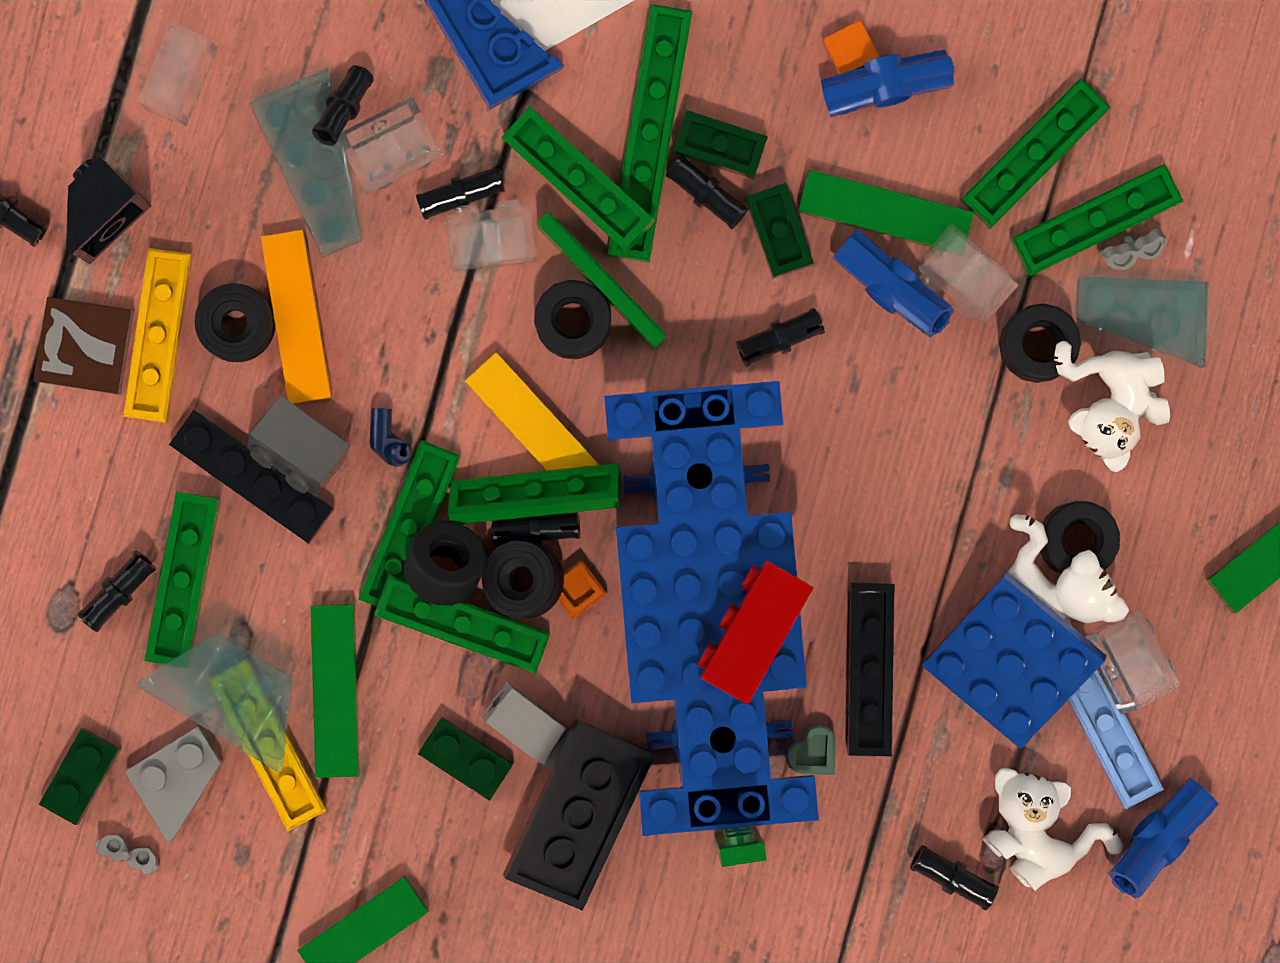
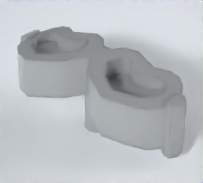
M1160 228L1153 229L1148 235L1141 236L1136 241L1131 235H1128L1124 238L1125 243L1117 247L1109 246L1104 251L1100 250L1099 254L1107 266L1116 270H1126L1139 257L1145 260L1155 259L1162 252L1168 240Z
M121 835L104 836L95 842L94 846L97 848L99 855L110 856L114 861L126 860L131 868L140 869L143 874H151L159 869L158 858L151 848H137L130 852L128 843Z

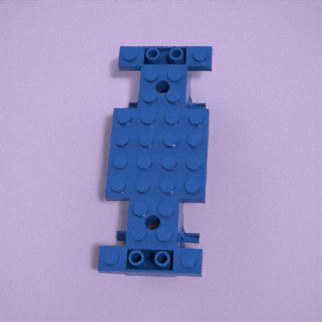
M780 381L604 396L608 441L650 437L652 464L649 475L623 477L624 484L641 483V485L624 486L625 494L651 492V496L656 503L658 524L616 527L631 704L673 700L675 717L671 731L646 732V740L664 739L663 741L647 742V749L649 750L673 748L679 761L681 787L639 790L643 836L819 820L814 775L771 779L767 739L793 738V730L775 731L776 729L792 728L791 719L766 722L763 692L807 688L800 613L748 705L701 679L699 676L703 669L697 666L709 642L717 646L725 632L724 629L719 627V624L731 603L739 607L747 593L746 590L740 587L753 564L761 568L764 561H769L797 577L791 512L747 516L745 483L770 482V474L753 475V473L768 472V463L743 466L740 429L783 425ZM701 464L709 469L711 482L706 488L696 489L688 483L687 471L691 466ZM718 727H728L734 733L733 745L724 751L716 750L710 744L711 733Z

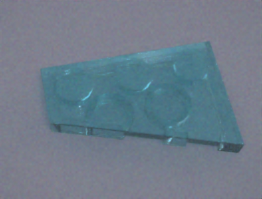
M1082 276L1078 278L1076 321L1123 339L1127 338L1165 355H1172L1199 368L1206 367L1208 282Z

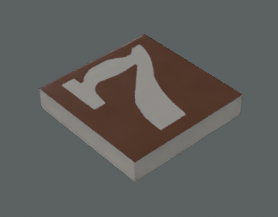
M47 297L33 381L121 395L134 311Z

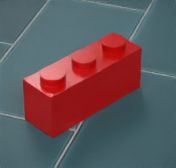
M764 561L761 568L753 564L740 587L747 591L739 607L731 603L719 624V627L725 630L717 646L709 642L697 663V666L703 669L699 676L701 679L747 705L814 588L769 561Z

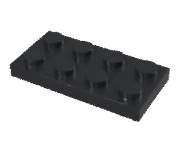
M575 719L504 870L503 876L505 879L583 911L656 756L653 751L579 719Z

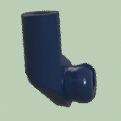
M371 408L370 448L388 465L399 467L406 464L411 459L412 450L408 443L403 442L391 431L392 409Z

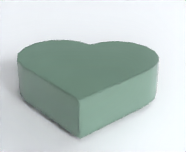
M821 724L808 727L803 733L802 740L794 741L786 749L785 759L789 768L800 774L835 775L836 739L834 733L827 726Z

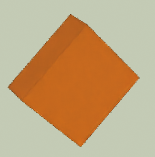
M861 20L822 40L839 75L864 68L865 63L880 57Z
M580 560L563 573L564 585L558 601L570 617L575 619L607 595V593L584 562Z

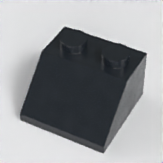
M101 156L95 161L89 159L81 164L73 173L75 180L68 185L66 248L73 255L88 264H91L151 207L120 172Z

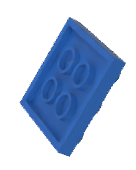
M1006 571L924 660L922 667L1021 749L1105 662L1107 655Z

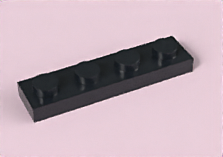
M195 410L192 411L169 443L175 450L308 544L313 541L335 510L308 491L301 493L295 490L285 480L286 476L273 466L269 469L257 463L251 457L247 446Z
M850 583L848 756L892 757L895 584Z

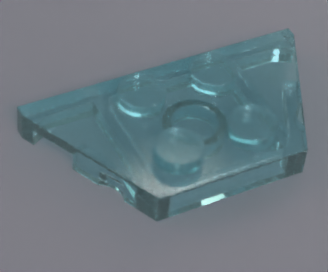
M220 633L213 635L144 677L137 684L139 688L276 772L280 773L283 769L292 677Z

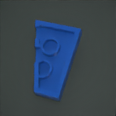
M425 0L426 5L489 110L563 69L564 65L553 55L547 54L534 42L535 39L509 21L490 0Z

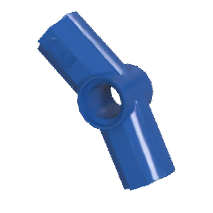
M946 50L902 58L900 54H891L868 61L864 64V68L821 80V85L829 115L835 117L873 105L876 108L888 107L902 103L914 95L951 88L954 85L955 70L952 58L948 56Z
M856 230L833 256L832 259L866 287V293L878 305L891 314L897 312L908 323H911L931 338L937 333L940 334L949 323V319L954 311L952 306L922 284L918 275L906 264L895 257L890 258L860 231Z
M1188 778L1160 810L1152 811L1135 828L1131 835L1134 839L1133 842L1123 852V855L1108 873L1112 879V884L1122 893L1128 894L1135 899L1141 897L1163 867L1170 865L1186 849L1190 842L1188 837L1205 821L1219 803L1205 788L1192 778Z

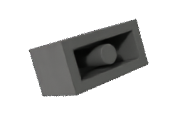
M281 395L250 432L247 444L251 457L257 463L269 469L273 466L286 476L285 480L295 490L301 493L308 491L315 497L320 494L344 463L350 448L349 443Z

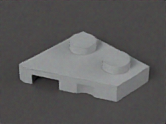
M200 725L129 768L125 773L164 838L169 842L176 838L181 826L191 810L195 808L203 795V791L210 780L213 779L223 761Z

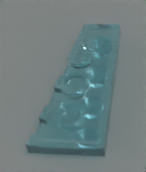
M328 68L250 101V107L322 258L361 242L362 239L341 135L334 146H328L319 142L312 134L313 127L318 123L327 108L326 99L332 92Z

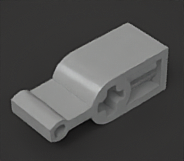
M508 681L481 714L488 725L550 770H552L570 732V729Z

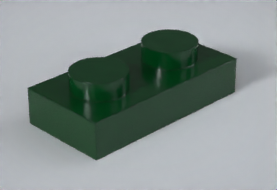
M686 110L673 153L754 179L768 136Z
M786 183L745 196V201L772 279L812 266L814 262Z
M443 717L439 720L418 755L489 801L514 764Z
M85 728L80 729L38 805L74 825L80 824L121 748Z

